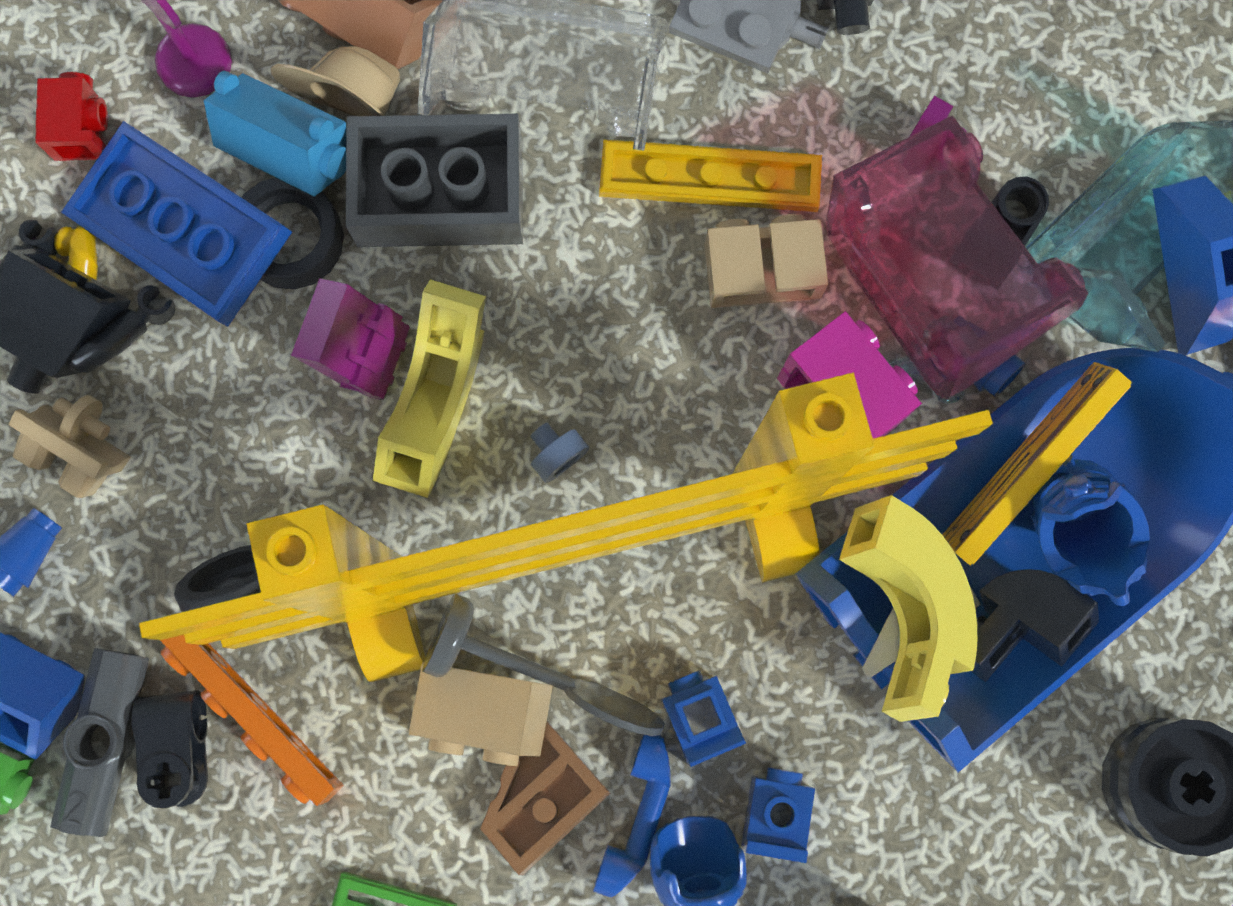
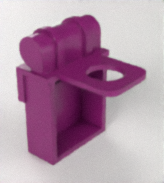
M319 278L291 356L340 383L339 387L359 392L378 400H384L388 387L393 385L395 379L393 374L400 354L406 349L407 342L405 340L410 326L402 322L403 317L385 304L374 303L350 285Z

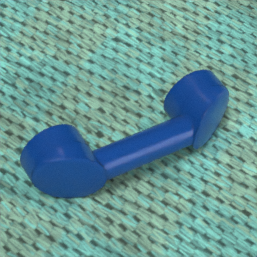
M662 735L642 736L630 775L646 780L647 783L626 849L622 850L607 845L593 888L595 893L609 898L616 896L638 875L647 862L652 837L656 833L671 787L668 751Z

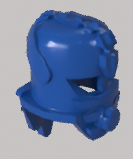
M1070 455L1031 499L1034 514L1030 516L1038 534L1043 556L1054 574L1068 581L1072 587L1082 594L1088 593L1090 596L1106 594L1117 606H1125L1130 602L1128 587L1131 583L1140 580L1141 576L1146 573L1147 551L1150 543L1148 522L1143 509L1132 493L1128 491L1124 482L1119 483L1109 470L1089 460L1074 459Z

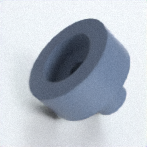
M545 423L530 436L542 451L532 461L531 466L541 479L548 483L580 460L590 447L576 429L570 430L559 437L550 424Z

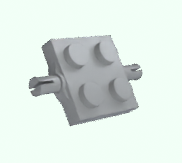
M680 0V4L669 26V33L768 74L778 50L789 41L790 37L820 50L829 27L799 16L801 0Z

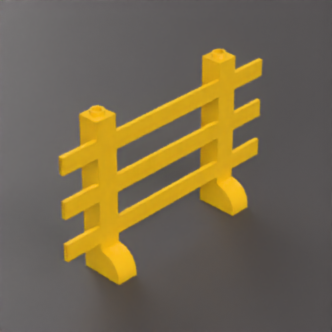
M853 372L780 390L736 468L730 475L404 557L324 504L246 523L261 593L139 623L141 637L163 640L184 634L185 642L188 644L203 645L221 640L222 648L237 649L346 622L359 665L365 678L369 682L383 680L421 670L422 663L425 661L413 606L415 603L744 520L762 583L794 575L820 554L815 522L811 510L813 503L918 477L928 470L926 462L944 458L958 449L955 440L977 435L991 426L993 422L989 410L873 439Z

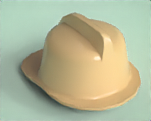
M357 46L339 47L328 51L310 70L289 64H275L271 66V75L278 83L291 92L307 100L353 116H386L394 92L400 82V72L397 67L369 50Z

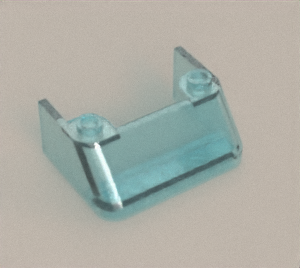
M1233 120L1172 122L1158 126L1140 137L1026 246V250L1016 267L1027 284L1095 340L1159 352L1166 343L1148 317L1146 306L1138 296H1135L1164 268L1152 189L1197 176H1207L1233 204Z

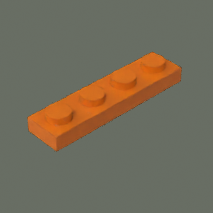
M184 634L160 640L166 646L160 651L165 661L183 676L191 673L203 685L205 689L200 693L203 701L220 717L226 718L230 714L245 730L240 738L246 747L263 761L270 757L286 773L281 778V782L298 801L306 804L311 800L316 806L327 803L344 786L210 643L203 645L188 644L185 642Z

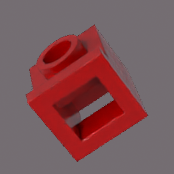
M64 72L58 78H37L35 143L54 161L97 160L106 147V144L99 138V131H106L108 127L107 106L104 99L99 97L93 90L94 80L87 74Z

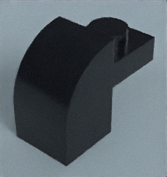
M1024 569L1008 572L996 577L980 590L984 609L990 616L988 618L985 616L977 618V652L974 669L971 672L986 682L1022 639L1062 667L1099 623L1098 602L1087 594H1082L1063 578L1046 571Z

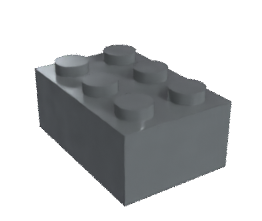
M519 114L347 116L346 228L356 246L403 247L523 244V154Z

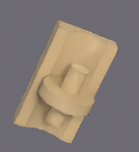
M85 395L74 404L61 397L54 403L53 407L48 404L42 405L32 413H27L22 409L15 410L8 424L20 432L13 458L27 467L37 470L50 468L55 456L68 462L58 483L60 488L76 498L94 495L108 475L123 470L131 456L104 440L111 428L99 420L103 404L92 395Z

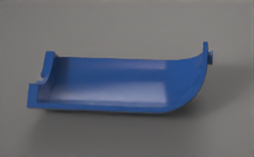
M1155 348L1110 349L1077 357L1048 370L1028 383L990 414L993 422L991 426L977 435L958 440L956 442L958 449L944 458L931 462L927 466L928 470L918 477L912 478L892 494L922 514L943 534L1093 362L1118 369L1132 382L1127 392L1071 455L1074 459L1093 461L1109 470L1119 483L1124 482L1128 491L1132 493L1140 504L1148 522L1150 533L1146 573L1141 576L1140 580L1131 583L1128 587L1130 602L1125 606H1117L1106 594L1088 595L1098 602L1099 623L1062 667L1022 639L986 682L971 671L950 675L948 682L949 693L941 707L940 715L938 717L910 720L908 722L958 773L1186 580L1206 561L1233 525L1232 373H1221L1186 355ZM1032 500L1028 502L974 565L971 564L970 566L956 554L967 576L969 585L981 604L975 608L977 618L980 616L988 618L990 616L984 609L980 590L996 577L1008 572L1024 569L1041 570L1054 574L1043 556L1038 534L1030 516L1034 514ZM847 531L795 574L828 624L834 629L840 625L844 633L858 651L853 656L863 667L893 606L888 596L878 584L839 560ZM896 661L871 677L881 690L890 683Z

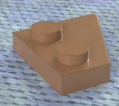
M546 721L540 757L519 756L518 766L505 765L500 778L501 786L496 798L489 805L480 830L516 873L523 876L611 793L552 725Z

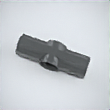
M94 648L77 719L67 728L63 738V749L67 760L50 825L51 828L57 829L59 832L79 836L103 837L107 835L124 762L131 755L135 747L132 730V710L134 702L141 695L149 661L148 657ZM99 726H103L110 736V746L102 757L93 751L91 745L92 735Z

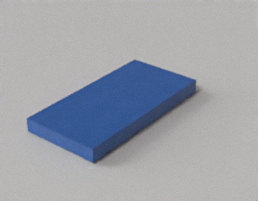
M125 121L121 123L61 211V213L227 327L292 234V231Z

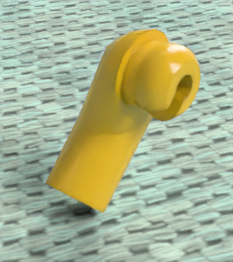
M68 226L59 229L54 240L57 253L61 256H69V265L97 280L98 263L95 236L82 226H78L76 229Z

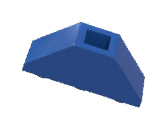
M1197 176L1153 188L1178 353L1189 355L1230 342L1233 338V204L1207 176Z

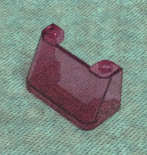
M953 115L833 176L826 218V229L829 239L846 268L936 395L946 400L969 388L1082 307L1089 294L1085 288L1082 275L1071 263H1064L1058 258H1049L1038 265L978 186L977 180L980 175V163L983 161L982 147L972 133L963 130Z

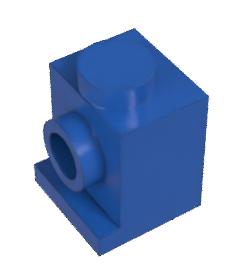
M767 767L766 778L751 777L741 848L746 853L807 863V843L815 788L801 784L803 773ZM781 802L787 803L792 811L790 820L784 825L774 824L770 816L773 806Z

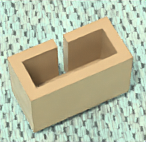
M787 214L772 219L769 227L759 228V224L749 225V221L745 219H729L719 222L716 228H708L704 246L711 308L822 298L828 286L821 219L805 220L803 215Z
M422 663L409 735L429 738L428 750L440 753L463 755L465 746L484 749L482 760L496 764L518 766L519 756L540 757L553 686L451 668L443 677H434L422 672L424 664Z

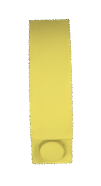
M431 279L424 288L411 365L396 407L378 437L373 481L428 498L449 454L474 379L485 332L481 330L486 296Z
M890 495L855 508L839 560L878 584L888 596L895 610L899 624L900 644L881 712L899 722L938 717L940 715L941 707L948 697L950 675L973 671L978 633L972 591L955 552L930 521L909 505Z

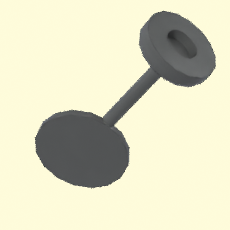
M456 593L453 594L430 644L422 672L434 677L445 676L452 668L462 649L564 690L568 698L579 707L617 727L637 734L648 736L661 735L665 725L664 721L659 715L638 701L603 685L581 679H573L468 636L467 633L472 621L474 605L468 598Z

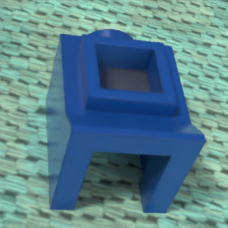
M698 670L668 683L672 694L662 698L661 702L687 764L690 767L746 744L717 676L704 680L701 671Z

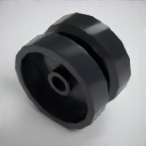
M1151 718L1130 725L1112 742L1102 764V792L1112 817L1127 834L1150 846L1166 849L1174 853L1208 857L1232 849L1233 733L1210 721Z

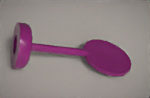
M141 0L155 14L167 32L158 44L155 54L157 74L165 86L177 95L191 98L206 96L214 92L216 76L221 71L230 72L232 65L230 48L221 34L207 25L196 23L181 25L182 23L178 15L166 0Z

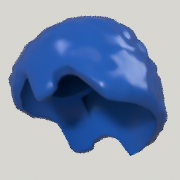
M687 816L677 818L673 822L665 824L653 835L650 846V871L655 891L664 906H735L747 884L746 860L743 849L738 845L731 828L725 821L713 816Z

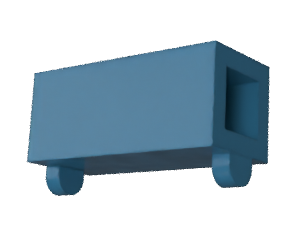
M221 71L216 76L214 82L215 92L203 100L214 147L312 196H316L346 172L347 128L345 121L244 73L237 77L228 71Z

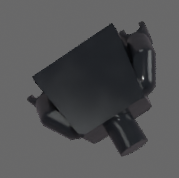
M26 220L19 228V237L23 244L21 246L14 245L0 261V347L16 356L7 377V382L14 388L27 393L38 394L41 392L47 376L60 378L79 373H89L121 354L147 332L146 323L150 322L151 324L161 325L167 323L175 313L173 299L167 301L160 309L151 310L148 308L149 303L160 294L158 287L153 285H147L140 290L137 296L139 307L135 311L128 309L131 300L55 256L58 254L54 246L55 236L58 232L55 227L48 228L45 235L36 240L42 230V226L37 220Z

